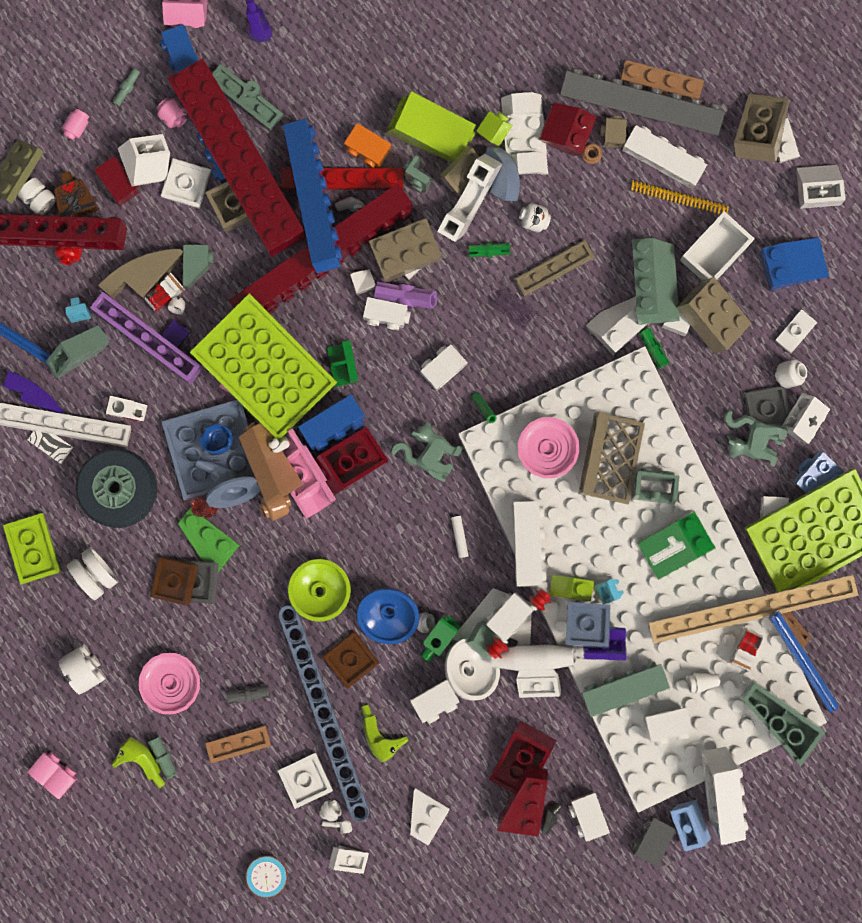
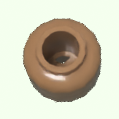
M288 495L268 506L264 497H262L259 508L265 519L269 518L271 521H275L288 515L291 501Z

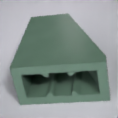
M98 325L61 342L46 363L56 378H59L99 354L110 341Z

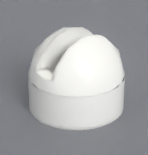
M177 297L172 298L169 302L168 310L175 314H183L185 301L182 298L179 300Z

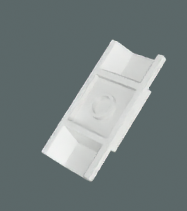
M528 92L502 97V113L509 118L507 121L513 125L504 138L505 151L514 160L519 175L548 174L546 143L538 140L544 126L541 95Z

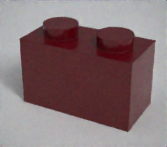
M115 156L94 169L119 206H122L140 193L137 189L140 185L131 186L122 159L117 161Z

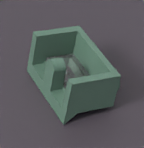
M652 469L637 471L633 500L675 504L678 499L680 476L674 475V472L662 471V473H654Z

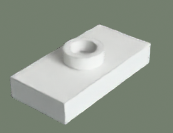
M801 309L777 337L775 342L791 354L817 322Z

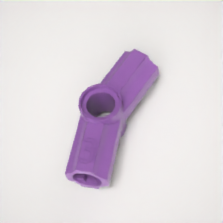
M377 282L374 299L408 305L410 309L413 307L433 309L437 303V295L434 290L418 289L406 284H399L398 286L384 282Z

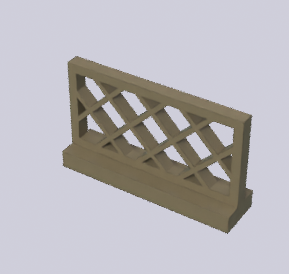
M603 412L594 413L578 495L629 504L645 423L607 415V413ZM608 420L615 421L620 429L611 434L607 429ZM630 425L638 426L637 435L631 439L625 429ZM622 431L627 442L619 447L613 436ZM610 439L616 449L607 455L603 449V444ZM630 444L634 450L633 456L626 459L621 449ZM618 451L624 462L615 467L609 457ZM606 459L612 470L603 475L599 470V464ZM626 464L630 470L629 476L622 479L617 469ZM614 472L620 482L610 487L605 477ZM602 480L608 490L602 494L594 493L595 484ZM621 484L626 491L624 499L617 498L613 492Z

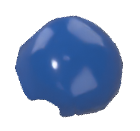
M216 423L206 427L199 440L201 447L210 454L220 455L227 452L231 447L233 435L231 430L225 425Z

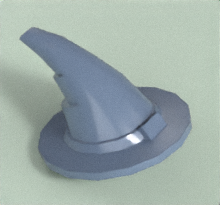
M198 460L195 463V466L209 473L214 481V488L206 495V502L211 507L227 508L247 502L260 492L259 485L254 477H241L234 471L210 461Z

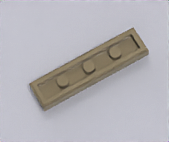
M583 240L514 278V281L525 297L594 259L595 256L586 240Z

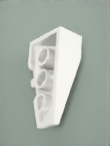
M635 296L600 312L586 327L614 356L647 324L638 325Z

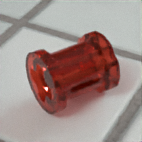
M203 499L194 500L191 506L192 513L197 517H213L218 508L209 507L206 500Z

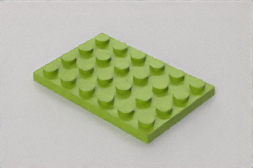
M250 293L190 351L278 441L337 383Z
M855 468L845 471L744 527L777 593L808 586L862 556V481Z

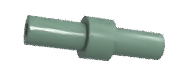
M133 68L126 81L122 82L119 87L120 91L113 101L115 105L120 107L126 95L131 93L134 88L133 84L140 71Z

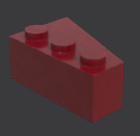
M526 767L512 796L508 799L503 812L498 817L497 831L539 837L548 783V769Z

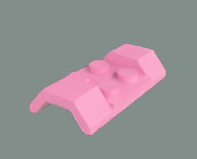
M292 428L285 435L290 445L282 450V452L303 483V485L292 491L291 495L307 519L336 501V498L325 481L327 479L307 446L302 445Z

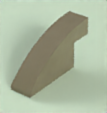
M181 249L162 250L133 259L108 275L98 286L114 299L128 285L144 299L149 292L157 288L183 259V251Z

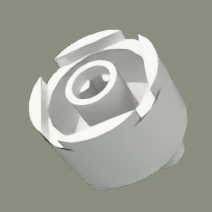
M85 644L63 656L58 661L62 673L70 679L68 683L78 694L85 693L106 679L102 670L98 669L101 665L95 655L90 656V651Z

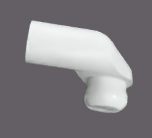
M354 197L334 203L338 213L346 209L355 213L365 206L362 201Z
M285 435L279 441L276 438L272 439L273 441L268 444L274 453H278L290 445Z

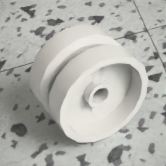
M89 547L81 553L84 563L79 559H73L67 564V568L78 585L93 600H97L104 594L101 584L111 589L118 583V579L102 557L92 547Z

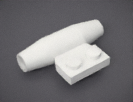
M557 645L509 647L508 652L503 651L501 653L502 659L491 657L494 668L519 671L516 678L519 698L560 696L559 676L554 669L575 665L577 660L575 648Z

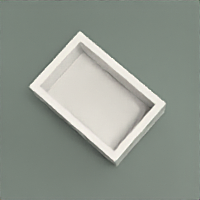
M724 211L682 256L680 261L701 280L712 277L718 280L755 238Z

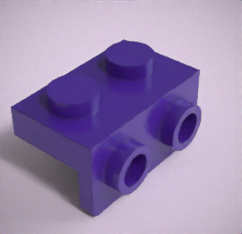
M609 627L608 648L583 646L584 659L626 660V628Z

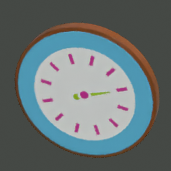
M269 855L254 859L248 866L245 876L249 890L261 898H272L281 893L286 886L288 878L285 865L278 858Z

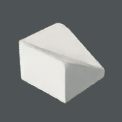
M370 269L350 274L357 295L376 289Z

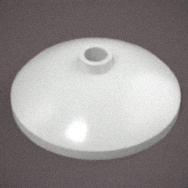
M465 638L456 642L447 653L445 659L446 678L453 691L460 697L471 701L481 700L488 697L495 690L499 681L500 668H494L491 657L484 659L466 644L469 638Z

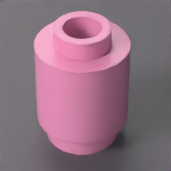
M75 108L73 112H70L61 128L64 131L63 135L71 140H74V138L79 139L89 123L87 121L89 116Z

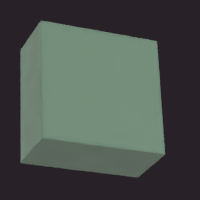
M482 621L476 624L466 644L486 659L492 657L487 653L488 647L486 644L492 645L494 643L492 637H500L486 625L487 622Z

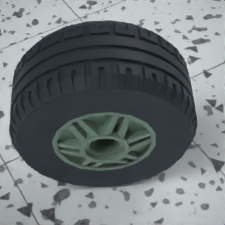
M112 448L97 452V454H94L83 464L82 469H80L77 475L75 489L79 505L89 518L101 525L112 528L130 527L144 519L156 502L158 486L154 471L143 458L131 451ZM120 484L119 491L114 493V486Z

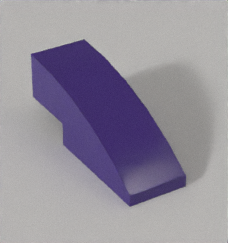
M8 371L3 387L22 393L20 401L57 413H64L63 408L48 392L32 381Z

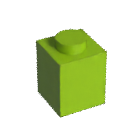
M489 111L476 131L489 142L500 146L513 125L507 121L509 118L500 111L497 114Z

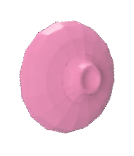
M554 417L539 418L530 422L521 432L518 441V456L523 466L530 473L541 478H557L567 473L575 465L579 455V440L574 429L565 421Z
M162 653L153 657L143 667L139 676V691L143 701L152 710L161 714H177L186 710L196 700L200 690V677L195 665L188 658L177 653Z

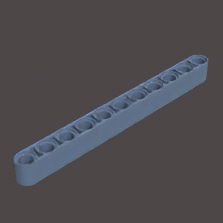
M284 606L279 611V619L350 815L353 820L362 822L367 819L370 812L366 797L300 615L293 606ZM287 609H291L294 612V618L291 621L284 619L283 614ZM295 628L301 631V638L297 641L293 640L290 636L291 631ZM301 648H305L308 651L309 655L305 660L299 659L297 655L298 650ZM309 667L313 668L316 672L315 677L311 680L307 679L304 674L305 670ZM318 687L323 691L320 699H315L312 696L313 688ZM321 707L329 709L330 716L324 719L319 716V709ZM328 727H334L337 730L335 738H329L326 735ZM337 746L344 750V756L341 758L333 755V749ZM343 766L349 767L351 769V776L346 778L341 776L340 769ZM350 786H355L358 789L359 794L356 797L348 795L347 789ZM357 806L365 808L366 814L363 817L355 815L354 809Z

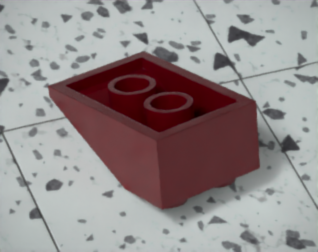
M367 427L315 458L316 463L327 479L325 482L334 496L389 461Z
M520 721L489 780L513 793L527 766L544 767L557 740Z

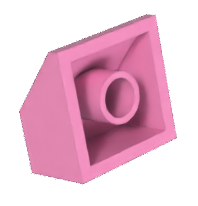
M163 0L164 25L177 27L184 24V26L193 28L205 25L207 0Z

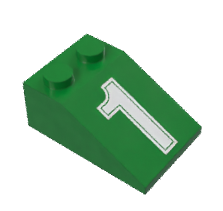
M695 511L637 543L658 580L716 548Z

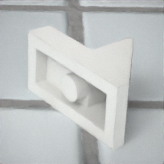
M340 845L339 847H333L328 868L363 874L369 853Z

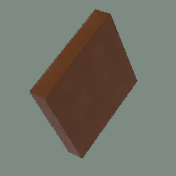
M159 557L150 597L189 606L198 565Z
M355 631L322 656L347 689L380 664Z

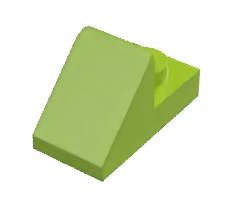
M552 575L549 595L591 602L594 581Z

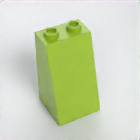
M411 91L401 98L386 130V134L453 162L466 148L467 143L471 142L474 138L475 131L473 130L476 125Z

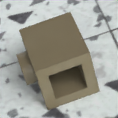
M620 116L606 118L605 125L601 124L600 137H604L603 147H624L627 120L622 119Z

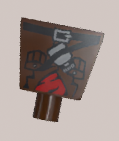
M71 172L59 175L62 185L56 187L54 191L60 216L70 217L71 215L83 217L100 210L81 178L73 180Z

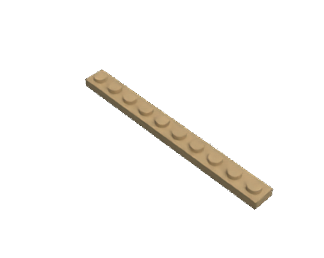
M850 575L650 622L648 625L652 642L658 643L769 617L771 613L776 611L782 614L858 596L854 576Z

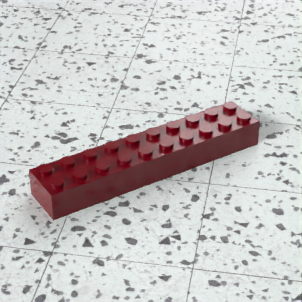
M200 59L167 78L270 256L273 257L306 238L302 225L204 59Z
M398 183L333 227L336 228L339 237L336 245L341 248L343 258H340L341 265L349 255L351 257L357 255L363 245L366 243L370 245V240L378 238L377 236L382 232L386 234L394 229V224L399 220L404 222L411 217L410 213L413 211L412 202ZM307 245L228 301L234 309L250 293L271 314L278 309V304L289 302L295 297L294 293L299 290L301 292L305 291L311 286V281L316 278L318 280L324 278L328 272H316L312 265Z

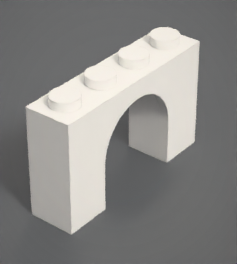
M486 154L476 159L467 176L470 180L455 207L447 213L437 232L455 242L465 234L503 165L502 163Z

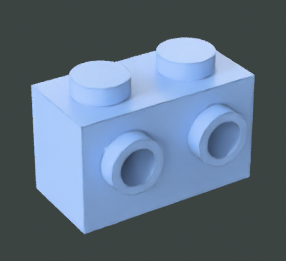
M697 799L678 804L670 811L684 851L704 847L711 838Z

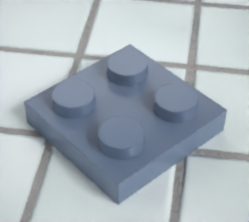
M568 602L566 645L608 648L610 604Z

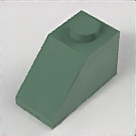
M184 245L183 286L185 289H190L210 269V263H214V252L210 251L208 245Z

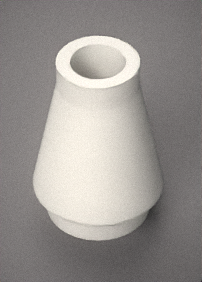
M692 673L686 679L688 690L690 693L694 692L697 694L719 686L718 674Z

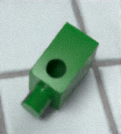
M445 613L423 642V645L426 647L420 656L428 662L432 660L435 654L440 656L462 625ZM438 638L441 643H436L434 639Z

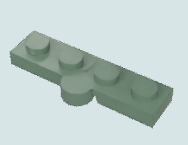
M221 64L212 73L223 93L270 131L283 117V113L259 96L260 87L257 82L249 81L245 84Z

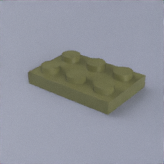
M17 139L16 143L11 146L6 159L0 164V199L11 204L14 202L44 151Z

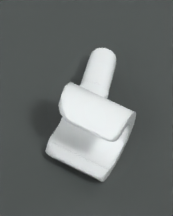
M350 821L322 822V826L340 827L341 834L352 831Z

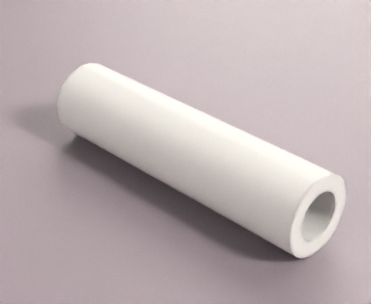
M461 516L452 517L451 521L458 558L468 557Z

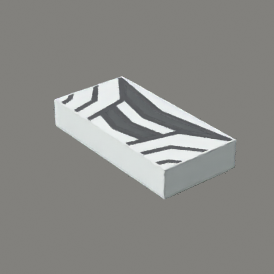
M34 431L28 438L29 442L60 464L63 463L73 449L71 445L54 434Z

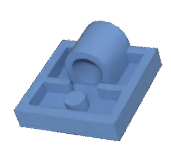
M820 450L813 459L808 458L800 464L798 468L800 474L793 482L802 491L807 493L844 473V471Z

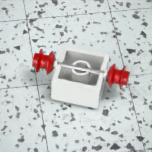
M535 589L537 592L536 596H529L530 602L533 605H530L517 592L513 595L510 593L501 601L503 606L500 610L494 609L487 617L489 622L486 625L500 637H492L494 643L492 645L486 644L488 647L487 653L494 659L497 657L502 659L501 653L503 651L508 652L507 640L534 610H545L544 604L546 602L552 603L549 600L551 596L544 589L540 591Z

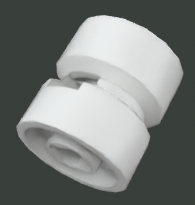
M32 178L23 185L18 193V197L25 204H30V209L35 214L44 215L56 203V196L48 189L44 190L45 186L37 178Z

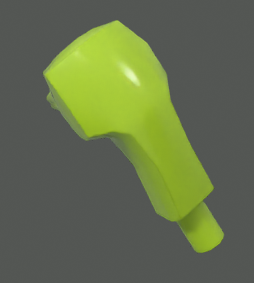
M365 705L361 709L365 717L363 719V727L367 744L373 755L380 762H386L394 756L402 745L408 742V737L405 736L398 739L383 738L378 731L375 715H372L369 705Z
M133 737L127 738L122 743L117 757L111 764L113 768L125 762H136L143 768L149 781L152 779L158 788L164 786L166 783L159 775L161 770L149 749L141 741Z

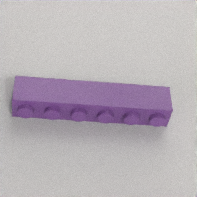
M104 292L99 295L90 307L96 314L190 385L203 370L201 365Z

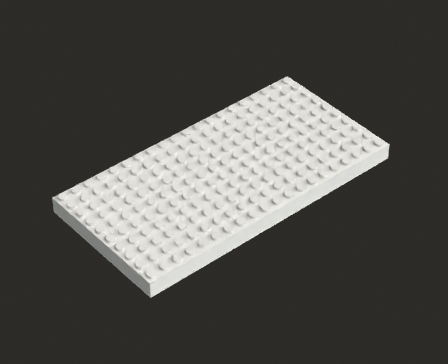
M645 346L497 415L494 423L490 424L484 421L458 433V437L514 555L513 503L539 501V506H543L544 517L540 518V527H544V539H541V548H545V560H541L542 569H546V581H542V586H529L534 597L537 594L535 589L539 591L544 589L550 594L552 575L594 581L591 602L578 600V603L603 604L595 585L610 579L619 580V583L615 585L618 592L623 590L624 594L620 596V599L607 604H610V627L626 628V660L584 659L583 646L566 645L568 602H575L577 600L551 596L549 600L552 603L546 602L544 604L545 610H541L557 646L572 647L576 650V664L567 667L580 694L585 691V686L594 683L600 686L605 684L604 680L613 676H616V679L624 677V672L636 669V672L644 670L643 666L651 662H655L656 665L662 664L670 689L591 717L636 812L643 811L705 781L702 751L726 746L730 754H734L736 765H739L781 745L741 698L742 693L752 679L817 725L821 726L827 723L801 668L769 617L658 643L652 642L648 625L650 622L765 596V593ZM603 412L607 413V415L645 423L628 505L578 495L594 413ZM554 417L565 421L574 429L579 440V455L575 465L567 473L557 478H541L533 475L523 466L518 456V441L521 432L530 422L539 418ZM608 420L607 429L611 434L620 429L615 421ZM630 425L625 429L631 439L637 435L638 426ZM622 431L613 436L619 447L627 442ZM610 439L603 444V449L607 455L616 449ZM630 444L621 449L626 459L633 456L634 450ZM618 451L609 457L615 467L624 462ZM606 459L599 464V470L603 475L612 470ZM626 464L617 469L622 479L629 476L630 470ZM652 469L654 473L671 471L674 472V475H679L678 499L676 503L665 504L633 500L637 471ZM614 472L605 477L610 487L620 482ZM602 480L595 484L594 493L602 494L608 490ZM641 481L640 490L670 493L671 484ZM621 484L613 492L617 498L624 499L626 491ZM695 511L716 548L658 580L637 543ZM746 629H750L763 636L750 671H744L729 663ZM692 673H717L719 686L697 694L694 692L690 693L686 679ZM687 707L693 733L688 734V738L676 740V737L667 739V743L660 745L649 741L643 716Z

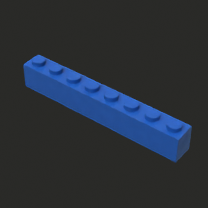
M184 24L161 33L163 40L160 43L164 52H169L171 58L167 60L171 70H176L178 73L198 61ZM197 132L200 143L203 144L204 141L201 138L200 134ZM205 150L204 153L208 162L212 161L215 168L212 169L215 180H220L221 184L227 182L210 151Z
M306 118L285 124L283 128L312 265L317 273L341 267L340 258H343L340 246L336 245L339 237L336 228L332 226V223H335L332 210L329 211L328 208L331 205L329 194H325L327 182L325 177L321 175V171H324L321 159L317 157V154H320L318 143L314 142L313 138L316 137L315 128L313 125H309Z

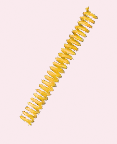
M634 179L632 180L631 191L634 190L636 185L635 192L638 191L640 186L639 193H641V188L644 187L643 194L646 193L645 189H647V196L649 195V190H651L652 197L654 190L655 198L659 192V199L663 193V200L667 194V201L671 195V202L675 196V203L679 197L678 204L681 203L683 198L682 205L685 204L687 199L686 206L689 205L691 200L690 207L693 206L695 201L694 208H696L699 202L698 210L703 203L702 211L706 205V212L710 206V213L714 207V214L717 208L718 215L721 209L722 213L726 210L728 214V205L709 202V200L705 201V199L701 200L700 197L697 199L696 196L693 198L692 195L689 198L688 194L685 197V193L681 196V192L677 195V191L673 194V190L654 187V185L650 187V184L646 186V183L642 185L641 181L638 184L637 180L635 183Z

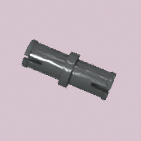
M269 685L252 688L247 686L245 689L227 691L228 703L233 704L245 701L251 703L252 700L270 698Z

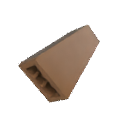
M253 422L244 428L245 433L239 436V439L268 506L303 485L282 451L274 453L268 446L269 442H272L274 438L261 423L255 425Z

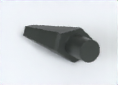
M557 802L550 810L547 807L545 809L542 831L546 835L549 834L558 819L556 814L562 809Z

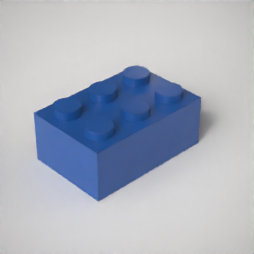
M351 394L298 428L311 449L321 452L329 447L328 443L335 439L337 442L347 436L346 432L351 428L355 431L364 425L363 421L366 418Z

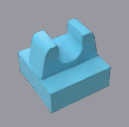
M79 297L71 298V306L65 307L66 315L70 322L74 323L91 319L86 303L82 304Z
M610 579L595 585L603 604L620 599V596L624 594L623 590L619 592L615 584L619 583L618 579Z

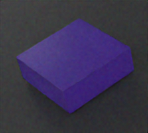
M173 320L161 336L179 348L190 332Z

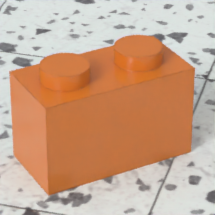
M358 123L344 142V146L347 149L346 152L354 158L357 156L364 159L363 163L370 168H374V166L380 168L392 149L391 143Z

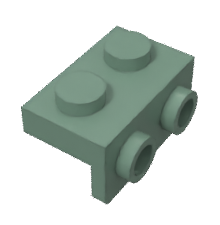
M415 155L414 159L410 158L404 167L406 169L404 172L406 181L411 184L410 187L416 192L421 193L423 191L427 193L431 187L430 177L418 170L420 167V157Z

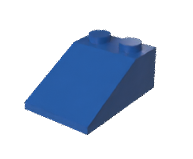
M819 238L781 243L764 247L760 251L770 291L829 277Z

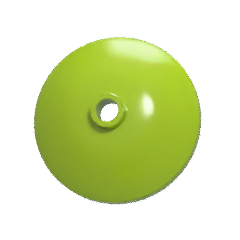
M324 559L310 560L299 566L291 576L288 586L289 599L296 612L308 620L317 622L328 621L338 616L347 606L351 592L350 582L344 570L336 563ZM318 587L323 589L322 595L316 594L315 590Z

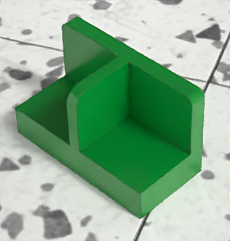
M350 340L343 341L341 345L327 348L333 379L337 382L335 387L359 383Z

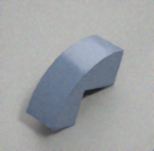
M488 147L486 155L503 164L494 179L490 193L505 201H517L520 191V178L514 160L502 148Z

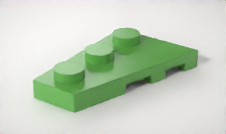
M192 508L188 510L178 523L203 562L219 563L218 573L240 546Z

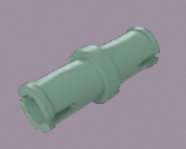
M159 736L149 741L148 744L156 757L155 762L156 764L159 763L166 777L165 779L167 780L177 775L178 772L170 759L171 754L170 752L167 753L161 737Z

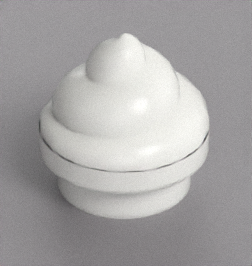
M427 612L420 613L418 631L421 633L432 631L435 627L434 616Z
M335 800L324 802L319 816L328 821L337 820L341 816L340 805Z

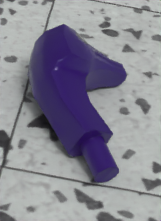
M246 0V15L249 21L247 26L248 37L256 42L268 41L272 37V30L264 10L258 8V4H255L254 0Z

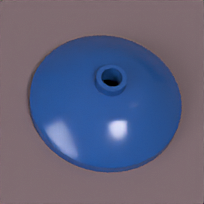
M379 588L371 591L361 600L357 610V621L361 630L370 639L382 644H397L410 638L416 631L419 624V610L415 601L405 592L394 588Z

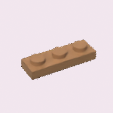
M266 725L205 743L211 763L272 746Z

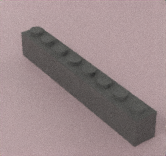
M574 67L566 71L560 94L562 96L719 135L725 110L721 109L722 105L711 102L709 106L701 104L702 100L690 97V100L681 99L682 95L670 92V96L662 94V90L652 87L650 91L642 89L643 85L633 82L630 85L622 84L623 80L611 77V80L602 79L603 75L591 72V76L583 74L584 70Z

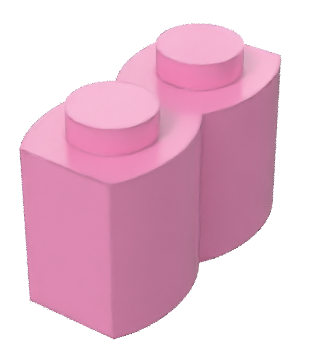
M44 752L27 772L52 795L60 799L78 779L74 776L76 772L70 766L66 765L64 767L59 763L60 758L55 753Z

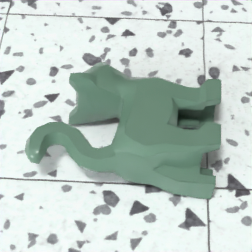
M728 410L724 415V422L727 426L739 428L745 423L750 425L749 436L746 442L728 434L729 456L735 458L745 455L752 459H764L769 461L770 466L775 467L778 459L776 457L777 452L766 447L768 440H775L776 444L781 445L782 440H785L788 429L777 424H766L762 420L746 415L733 420L732 411Z
M424 422L418 426L415 432L411 433V437L417 441L427 443L419 457L412 456L411 448L407 443L396 442L392 445V455L402 450L405 461L408 464L428 472L433 478L443 483L453 468V465L449 463L446 465L441 463L440 460L443 454L458 457L463 449L459 445L453 447L444 437L435 434L431 424L428 422Z

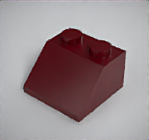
M553 102L538 140L571 156L583 154L597 116L578 107Z

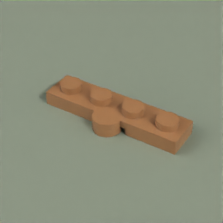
M628 60L625 61L621 76L623 82L643 85L642 87L657 88L662 90V94L665 95L667 92L677 93L688 99L690 97L699 99L704 80Z

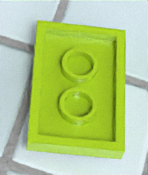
M44 513L3 525L21 585L61 573Z

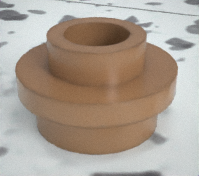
M596 144L586 145L582 154L583 160L588 164L598 163L602 157L601 148ZM594 151L596 156L591 158L588 156V152Z

